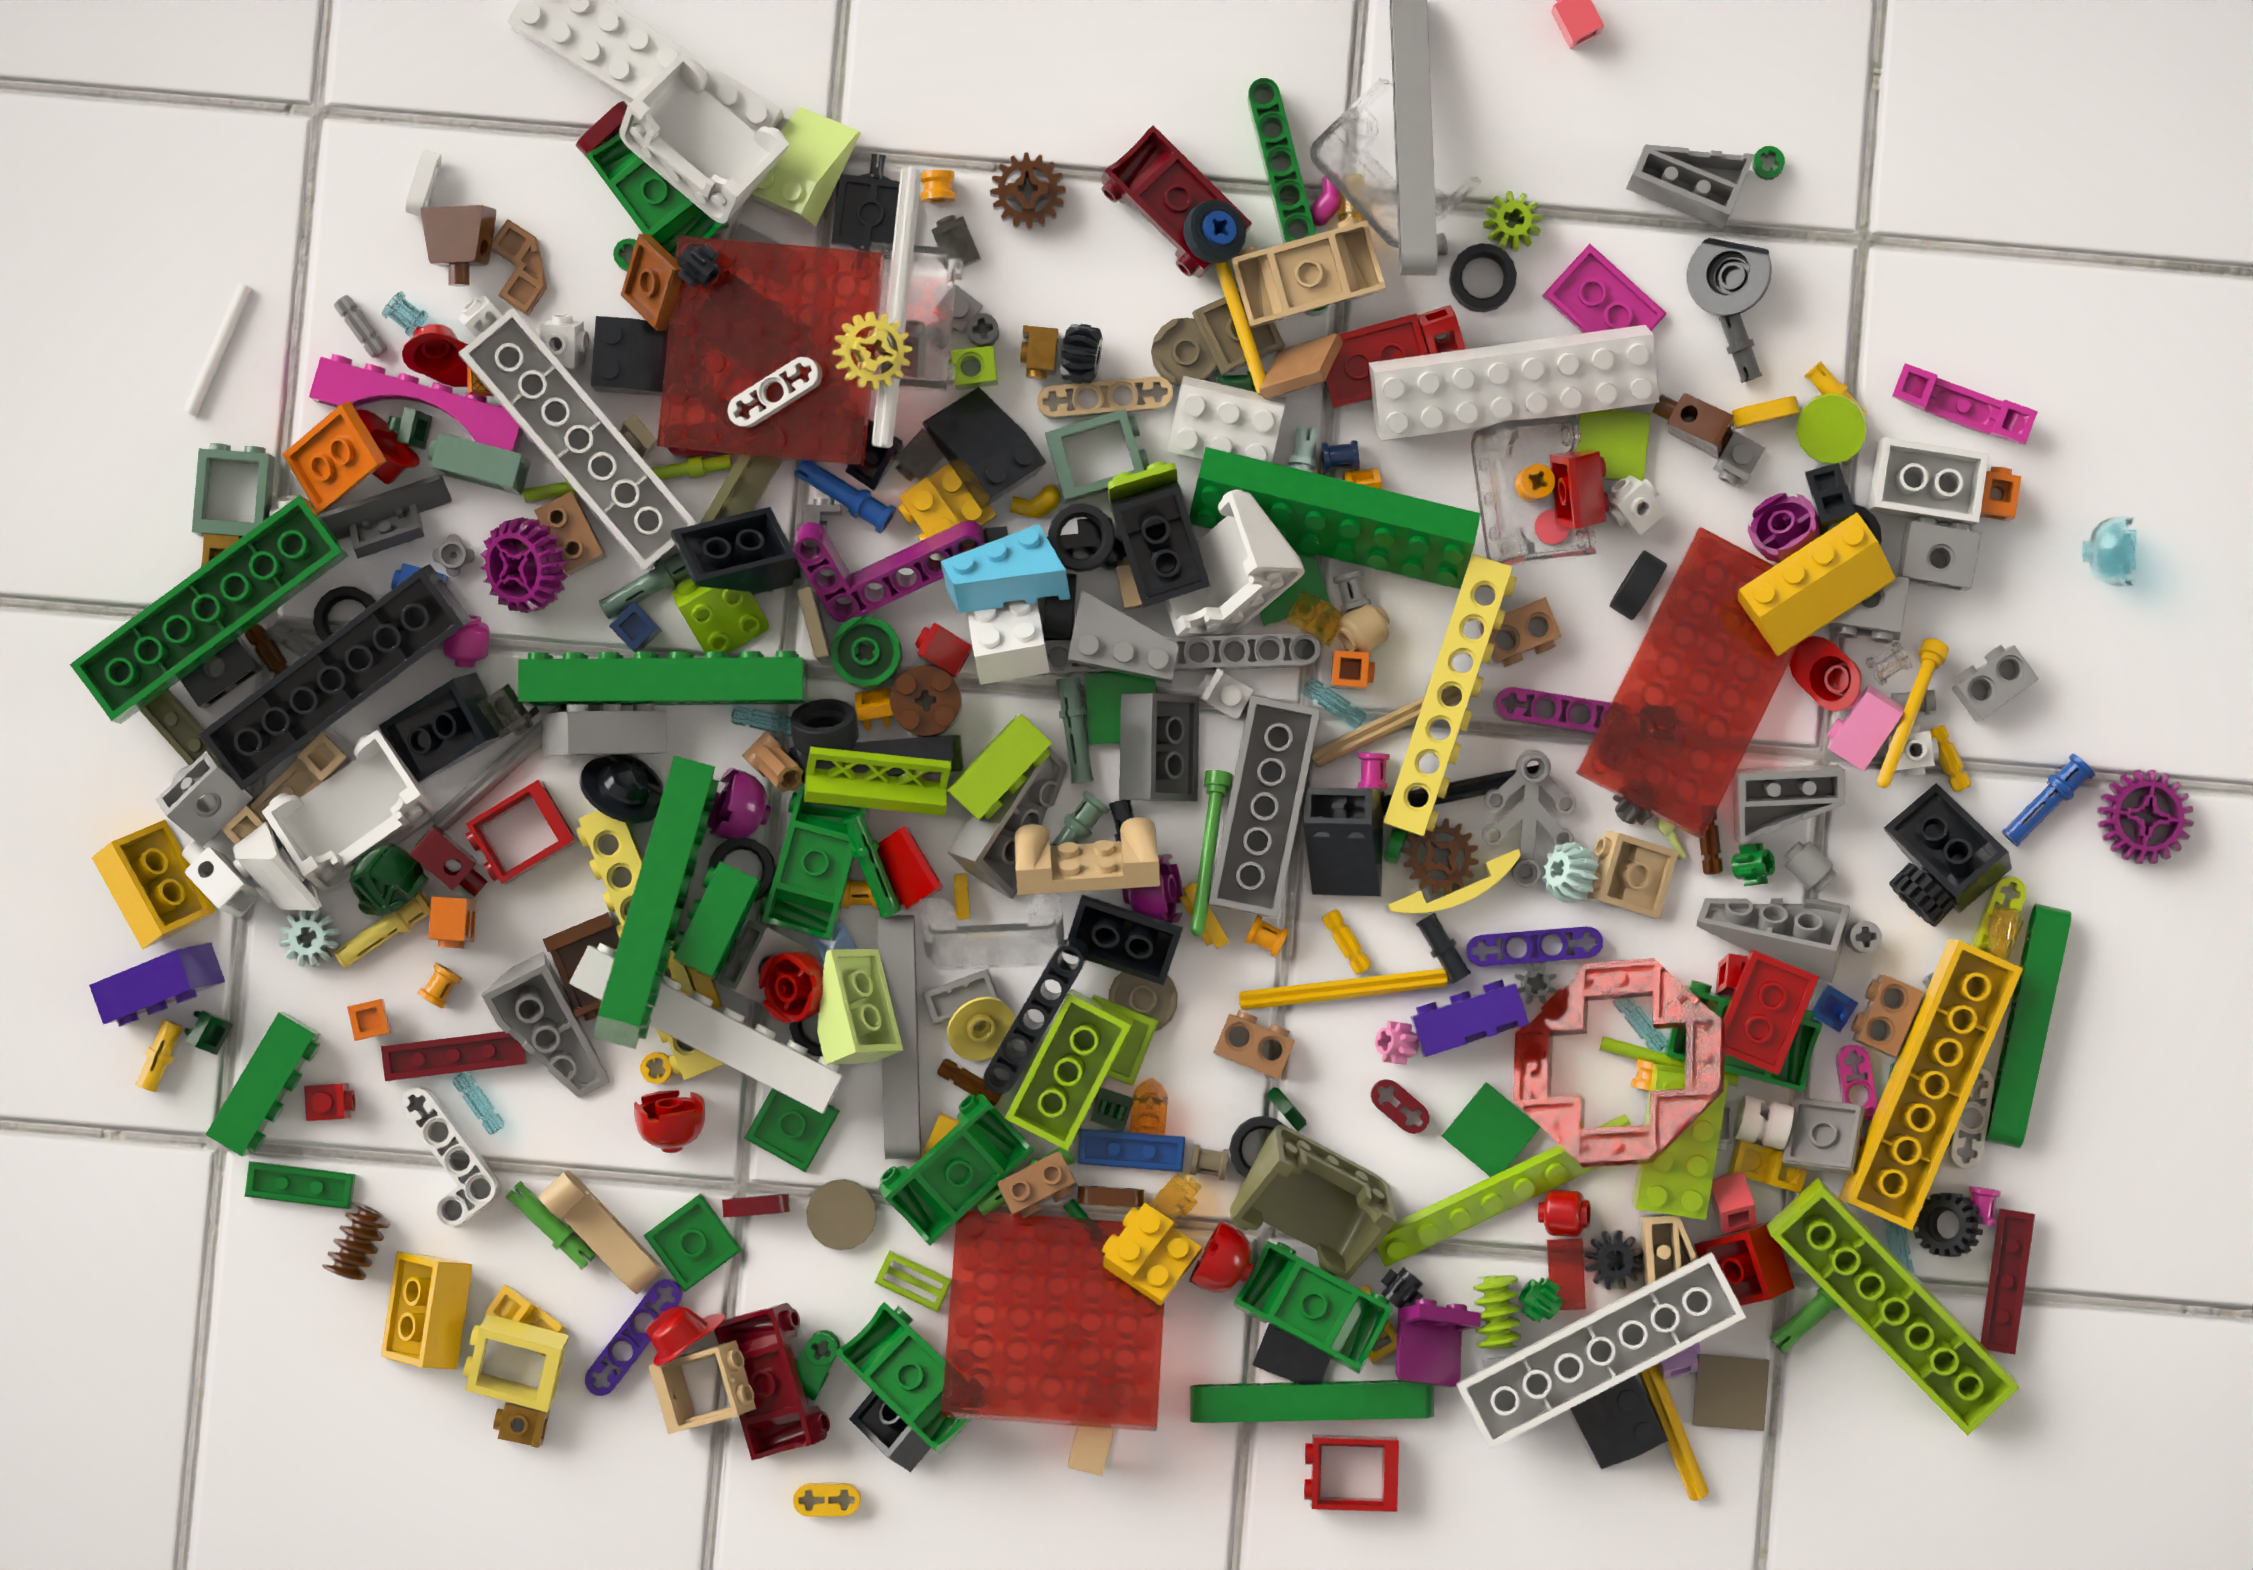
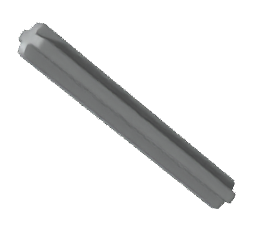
M556 705L549 713L566 712L567 709L563 705ZM542 719L432 817L433 822L439 829L447 831L542 746Z

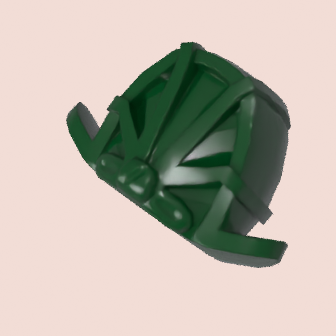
M394 843L377 847L363 855L350 875L349 882L360 902L358 908L366 915L383 917L401 909L417 896L429 881L420 863L411 857L410 853Z

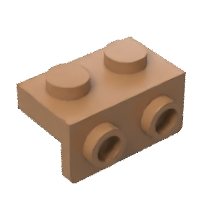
M1055 1152L998 1182V1187L1012 1215L1016 1217L1021 1214L1023 1219L1042 1210L1040 1204L1051 1198L1057 1203L1073 1195L1072 1188L1078 1185L1060 1152Z

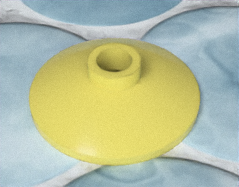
M980 997L962 1005L951 1017L947 1029L948 1042L953 1051L964 1059L981 1061L992 1058L1015 1021V1016L1010 1007L997 998Z

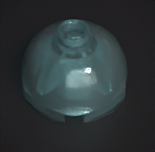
M2134 516L2107 518L2099 522L2092 530L2090 541H2083V562H2090L2093 575L2107 585L2118 587L2134 586L2135 578H2128L2129 574H2131V569H2136L2137 532L2136 530H2129V525L2136 522Z

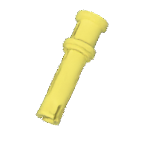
M421 891L401 909L382 917V919L354 936L351 940L334 949L335 957L347 969L400 932L402 934L410 932L412 925L427 915L430 916L431 901Z

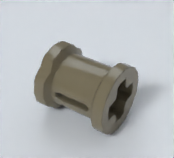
M1194 1145L1190 1175H1196L1197 1173L1218 1176L1219 1180L1225 1181L1229 1149H1224L1220 1152L1201 1149L1200 1145Z

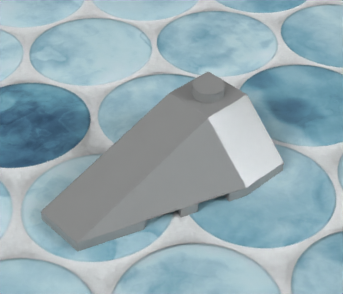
M1050 746L1047 748L1051 752L1048 758L1038 768L1032 764L1023 773L1027 778L1026 781L1013 794L1007 790L998 799L1003 805L989 819L983 815L980 820L973 816L964 825L947 852L968 873L1011 899L1017 893L1015 832L1024 825L1038 824L1042 826L1047 809L1055 804L1068 767Z
M1705 898L1696 926L1751 952V949H1754L1819 976L1818 980L1832 982L1841 953L1850 906L1816 898H1804L1803 904H1783V898H1771L1770 904H1752L1746 898Z
M544 951L510 968L481 994L497 1025L505 1033H509L515 1038L524 1050L530 1055L535 1056L545 1065L548 1071L578 1098L610 1083V1079L579 1018L574 1017L572 1004Z

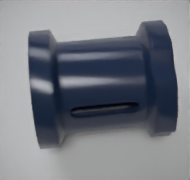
M1351 440L1350 444L1330 446L1327 442L1321 444L1324 474H1330L1331 470L1352 468L1354 471L1360 470L1357 440Z

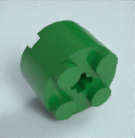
M854 617L843 623L835 632L830 648L832 665L840 677L848 684L864 690L875 689L891 681L899 671L903 659L902 646L895 631L886 622L874 617ZM862 645H865L867 648L875 647L872 651L874 656L872 660L868 661L866 658L858 659L861 655L859 648Z

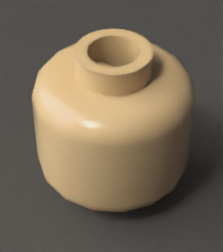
M1365 604L1353 608L1339 619V629L1336 632L1337 637L1347 651L1369 653L1388 639L1390 619L1387 613L1379 606L1375 608L1371 604Z

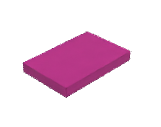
M1590 243L1542 295L1548 303L1582 333L1646 325L1652 331L1667 315L1659 305Z

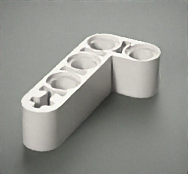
M412 1088L408 1090L401 1099V1109L404 1115L457 1185V1187L438 1201L436 1216L444 1225H460L498 1197L500 1182L437 1096L427 1088ZM413 1097H425L426 1102L423 1103V1108L428 1114L436 1111L438 1116L428 1119L423 1124L421 1120L428 1117L421 1109L413 1110L412 1106L416 1103ZM437 1122L444 1123L448 1128V1137L443 1142L437 1141L432 1135V1128ZM458 1150L465 1151L469 1156L470 1162L465 1170L456 1168L453 1163V1156ZM480 1178L487 1180L491 1186V1191L487 1198H480L475 1194L474 1184ZM450 1200L458 1201L462 1206V1214L456 1220L451 1219L446 1213V1205Z

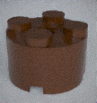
M922 665L907 670L897 678L891 691L890 705L894 718L908 733L917 737L941 736L957 722L962 710V696L955 680L947 672L935 666ZM924 693H928L933 699L936 698V703L930 704V710L924 711L922 705H917V700H921Z

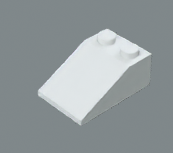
M264 822L233 847L236 858L233 864L245 878H248L250 875L259 884L255 887L257 892L268 904L274 901L283 910L316 911L322 906L315 885L303 877L275 831L267 822Z

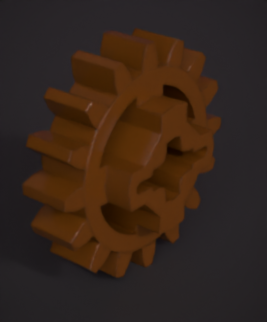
M1028 152L1024 153L1023 161L1020 162L1013 155L1010 157L1011 166L1009 168L1004 164L999 165L1002 176H992V182L998 185V188L991 189L990 196L999 198V200L993 203L994 210H1004L1001 215L1003 222L1010 217L1013 218V228L1017 229L1021 222H1026L1027 230L1030 231L1032 230L1033 222L1036 221L1043 228L1045 227L1046 216L1054 220L1057 218L1053 208H1063L1064 201L1058 198V195L1065 194L1066 187L1057 185L1063 179L1062 173L1052 174L1055 163L1050 162L1044 166L1043 156L1040 154L1035 161H1030ZM1033 170L1043 174L1049 183L1038 180L1034 176ZM1021 171V176L1014 183H1007L1013 174ZM1027 177L1029 178L1032 190L1038 191L1032 192L1029 206H1027L1024 193L1021 192L1024 191ZM1048 198H1050L1049 202L1043 209H1041L1038 212H1035V207L1042 200H1048ZM1006 200H1009V202L1015 201L1020 205L1022 213L1014 210Z
M1445 818L1442 826H1437L1436 824L1433 832L1426 831L1425 837H1415L1413 835L1407 837L1408 841L1413 845L1412 848H1403L1402 853L1410 855V860L1403 863V867L1413 868L1414 872L1408 878L1414 880L1419 877L1421 879L1419 889L1423 890L1429 884L1432 885V894L1436 895L1439 887H1444L1446 893L1450 894L1452 893L1451 884L1455 883L1459 888H1463L1465 885L1461 878L1463 876L1473 878L1474 874L1468 868L1470 865H1478L1479 860L1471 858V853L1478 850V846H1469L1467 842L1473 836L1472 833H1467L1464 836L1460 834L1462 824L1459 823L1452 829L1449 827V819ZM1445 833L1453 836L1455 839L1449 843L1441 842L1433 834ZM1422 842L1426 848V857L1418 865L1417 851ZM1430 843L1440 851L1448 850L1449 855L1446 857L1451 871L1441 862L1433 863L1432 858L1435 856V853ZM1463 848L1464 862L1459 871L1455 865L1456 853ZM1432 870L1441 871L1448 879L1435 880L1426 874Z

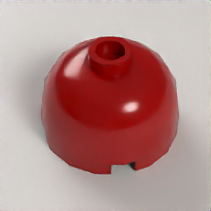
M783 952L766 961L761 969L759 989L764 988L767 1000L762 1002L773 1018L783 1023L804 1021L819 1013L823 994L824 965L817 958L806 952Z
M667 1090L642 1096V1104L634 1103L635 1122L642 1139L654 1147L661 1148L665 1153L679 1152L683 1146L692 1143L700 1135L705 1122V1103L703 1097L699 1094L690 1092V1098L678 1097L680 1090Z
M1223 1220L1220 1221L1204 1247V1252L1200 1260L1198 1259L1189 1282L1201 1289L1216 1293L1231 1290L1238 1281L1245 1283L1254 1264L1249 1262L1252 1250L1250 1242L1243 1232Z

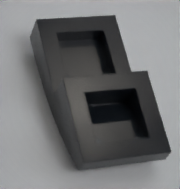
M1839 463L1805 472L1808 488L1821 526L1844 521L1855 514L1848 486L1845 484Z

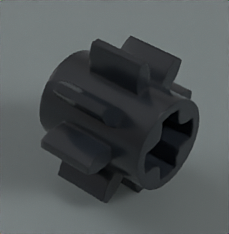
M704 243L699 248L695 244H691L681 253L677 260V265L682 268L678 276L694 288L698 283L706 287L720 273L721 266L716 263L720 255Z
M1404 1267L1398 1273L1390 1269L1380 1281L1386 1286L1381 1295L1398 1309L1404 1308L1406 1304L1409 1306L1415 1305V1300L1424 1297L1418 1292L1423 1283Z

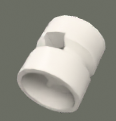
M1744 1095L1735 1120L1734 1139L1755 1143L1760 1139L1763 1146L1784 1150L1792 1127L1794 1107L1773 1102L1768 1106L1764 1099Z

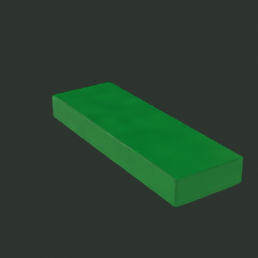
M249 1161L244 1197L351 1209L356 1174Z

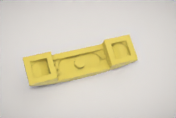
M1519 849L1483 863L1489 877L1429 903H1426L1422 892L1419 891L1388 904L1389 912L1400 914H1422L1448 909L1465 903L1487 891L1500 881L1521 856Z

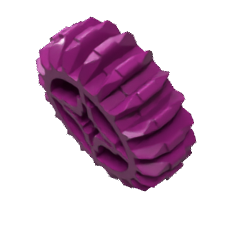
M521 517L504 521L502 524H499V527L491 530V537L483 541L488 550H484L480 554L485 559V564L480 569L485 570L487 573V578L483 582L492 586L489 595L498 596V604L507 605L509 611H520V613L543 610L549 604L558 600L557 594L565 590L561 581L569 577L563 571V567L569 562L562 560L561 553L565 548L557 546L556 543L559 536L550 535V526L541 525L539 520Z
M2135 770L2132 775L2133 781L2127 774L2121 775L2120 782L2122 786L2116 782L2109 784V788L2114 796L2106 793L2101 796V799L2108 803L2109 806L2097 808V813L2107 815V820L2097 822L2099 828L2108 827L2109 832L2102 835L2103 841L2114 838L2115 842L2111 845L2110 850L2117 852L2124 847L2121 858L2129 860L2134 853L2136 864H2143L2145 856L2150 864H2155L2158 861V854L2163 860L2170 859L2171 853L2169 848L2175 852L2182 849L2177 838L2188 840L2190 837L2182 828L2191 827L2194 824V821L2184 819V814L2194 811L2192 806L2183 807L2182 802L2189 798L2188 793L2177 796L2176 791L2180 788L2181 784L2177 781L2167 786L2169 775L2166 773L2162 774L2156 781L2157 774L2155 770H2148L2145 778L2141 770ZM2137 788H2144L2143 796L2139 797L2138 803L2134 808H2120L2129 793ZM2154 792H2157L2166 800L2171 815L2162 812L2158 808L2157 796H2154ZM2146 808L2147 815L2159 818V820L2145 822L2139 816L2130 814L2144 812ZM2120 820H2125L2132 825L2134 829L2133 837L2137 838L2136 843L2124 833ZM2156 826H2170L2167 834L2161 841L2152 846H2147L2148 838L2152 837Z

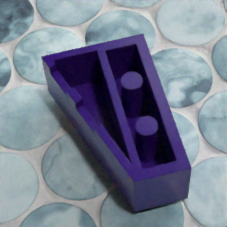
M210 942L176 949L92 983L89 987L103 1025L117 1022L118 1026L122 1027L138 1021V1014L147 1011L148 1015L164 1011L168 1009L167 1003L176 1000L177 1004L194 999L198 997L197 992L224 983L225 979Z
M1503 979L1483 985L1484 992L1471 996L1469 990L1449 997L1451 1003L1441 1007H1437L1436 1001L1416 1007L1417 1015L1410 1016L1415 1033L1418 1036L1423 1057L1447 1051L1485 1037H1491L1506 1030L1529 1025L1516 983L1504 985Z

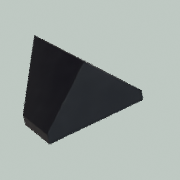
M850 410L854 453L848 454V466L845 472L874 491L903 450L904 445L902 440L894 436L891 448L873 446L874 421Z

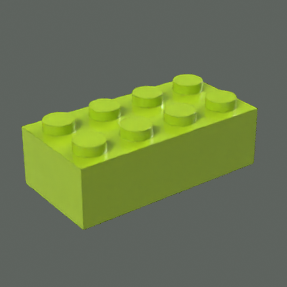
M1071 989L1004 1119L1068 1151L1134 1020Z
M1653 1064L1632 1203L1636 1210L1706 1220L1728 1088V1079L1724 1074Z

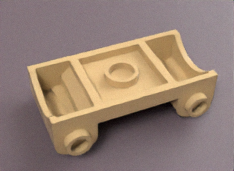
M1358 218L1348 219L1339 222V228L1257 251L1256 246L1240 250L1237 257L1231 258L1250 329L1349 299L1354 300L1385 291L1386 285L1375 253L1368 221L1359 222Z
M1143 817L1126 820L1120 828L1121 842H1112L1110 840H1099L1090 844L1065 842L1059 846H1050V833L1044 826L1029 824L1020 827L1014 836L1017 894L1033 895L1160 886L1159 858L1154 822Z

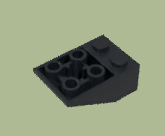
M1305 788L1303 823L1312 895L1381 897L1385 791L1357 788Z

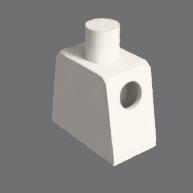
M196 841L190 843L183 850L182 856L191 864L186 869L185 874L218 909L241 918L261 897L255 888L257 885L249 877L245 878L237 870L233 862L222 852L211 847L205 849Z

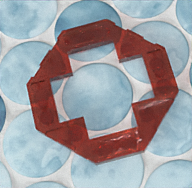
M1654 958L1585 963L1575 973L1576 977L1563 990L1560 988L1540 1008L1542 1011L1529 1025L1522 1026L1515 1033L1513 1101L1582 1167L1651 1164L1724 1092L1725 1024L1720 1017L1706 1007ZM1653 996L1652 1025L1655 1029L1686 1027L1685 1089L1650 1091L1649 1125L1584 1129L1585 1100L1581 1095L1551 1097L1553 1036L1587 1034L1588 1001Z

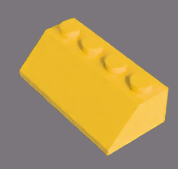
M1855 513L1740 588L1738 601L1776 655L1780 656L1895 581L1896 577L1878 540L1860 515Z

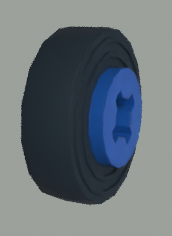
M1209 200L1200 203L1189 212L1184 221L1183 234L1186 245L1196 257L1204 262L1217 264L1227 262L1240 252L1245 243L1246 228L1243 218L1234 207L1227 202Z

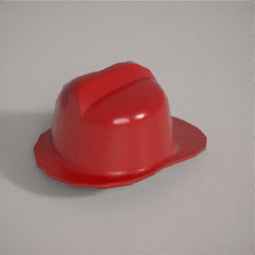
M429 324L424 327L417 326L413 331V337L404 345L402 350L403 362L406 366L419 374L449 386H467V364L461 359L458 352L468 344L458 340L452 329L445 325Z
M356 410L386 459V462L372 473L384 484H391L406 468L419 466L420 459L409 446L396 441L398 434L395 431L387 430L388 423L368 410Z
M1810 636L1794 646L1790 653L1789 666L1791 674L1798 685L1826 710L1838 712L1850 707L1861 691L1862 675L1856 662L1851 660L1825 637Z
M682 1306L671 1307L662 1312L646 1329V1334L657 1351L653 1360L655 1366H662L677 1358L690 1345L718 1328L724 1322L725 1315L717 1313L702 1319L689 1308Z

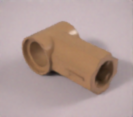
M767 731L741 755L763 777L766 776L782 793L789 790L795 791L802 783L801 778L804 771L787 755L789 752Z

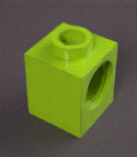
M993 346L951 351L952 360L946 361L948 382L955 381L956 390L998 385ZM975 360L980 363L981 370L976 376L968 377L962 373L961 368L966 361Z

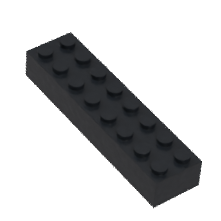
M428 564L417 570L199 733V735L239 788L244 790L473 620L431 564Z

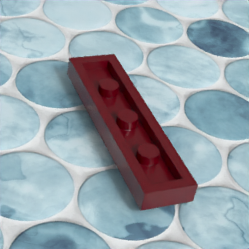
M504 1031L381 1046L385 1081L527 1064L526 1051L522 1048V1045Z
M1999 1208L1980 1341L1989 1351L2016 1354L2035 1214Z

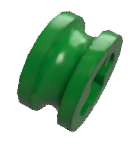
M1764 146L1754 156L1752 162L1753 170L1759 178L1773 180L1781 174L1785 164V157L1777 147ZM1768 154L1774 156V164L1778 167L1775 170L1770 167L1769 171L1763 170V162L1759 160L1761 156L1764 155L1765 159H1767Z
M622 239L614 248V260L624 271H628L629 264H627L625 258L620 257L621 252L626 253L625 248L632 246L634 250L637 241L635 239Z

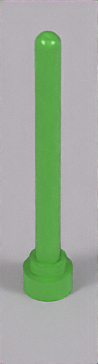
M1207 770L1204 777L1203 786L1206 788L1209 800L1191 923V933L1197 937L1202 936L1205 932L1223 797L1227 796V791H1230L1232 787L1233 775L1222 770Z

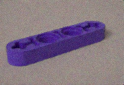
M1587 926L1485 934L1470 939L1466 945L1465 953L1470 963L1482 967L1594 957L1600 953L1603 948V938L1597 929ZM1584 932H1589V937L1596 939V945L1590 947V952L1586 953L1584 947L1578 946L1571 947L1573 955H1567L1568 941L1565 933H1572L1571 940L1582 939ZM1548 935L1557 936L1562 944L1560 952L1553 956L1546 954L1542 949V941ZM1496 938L1502 939L1500 950L1503 960H1496L1498 953L1487 954L1485 961H1480L1478 955L1472 954V948L1478 947V941L1482 940L1485 946L1491 947L1497 946ZM1512 938H1520L1526 943V953L1521 958H1513L1507 952V944Z
M662 1279L656 1282L604 1348L585 1375V1385L590 1393L596 1396H604L616 1388L651 1342L646 1333H641L636 1329V1317L641 1313H648L655 1320L659 1316L655 1309L645 1305L648 1300H650L652 1305L656 1304L661 1296L657 1291L659 1287L666 1289L671 1286L674 1289L672 1296L675 1298L673 1303L666 1301L659 1310L664 1312L668 1308L678 1306L682 1300L683 1291L676 1281ZM626 1341L632 1346L633 1355L629 1360L620 1361L616 1359L613 1354V1348L617 1342ZM606 1356L612 1365L622 1368V1371L618 1374L613 1369L607 1377V1381L610 1383L609 1387L602 1385L597 1388L594 1386L596 1379L592 1375L594 1372L602 1373L609 1365L602 1362Z

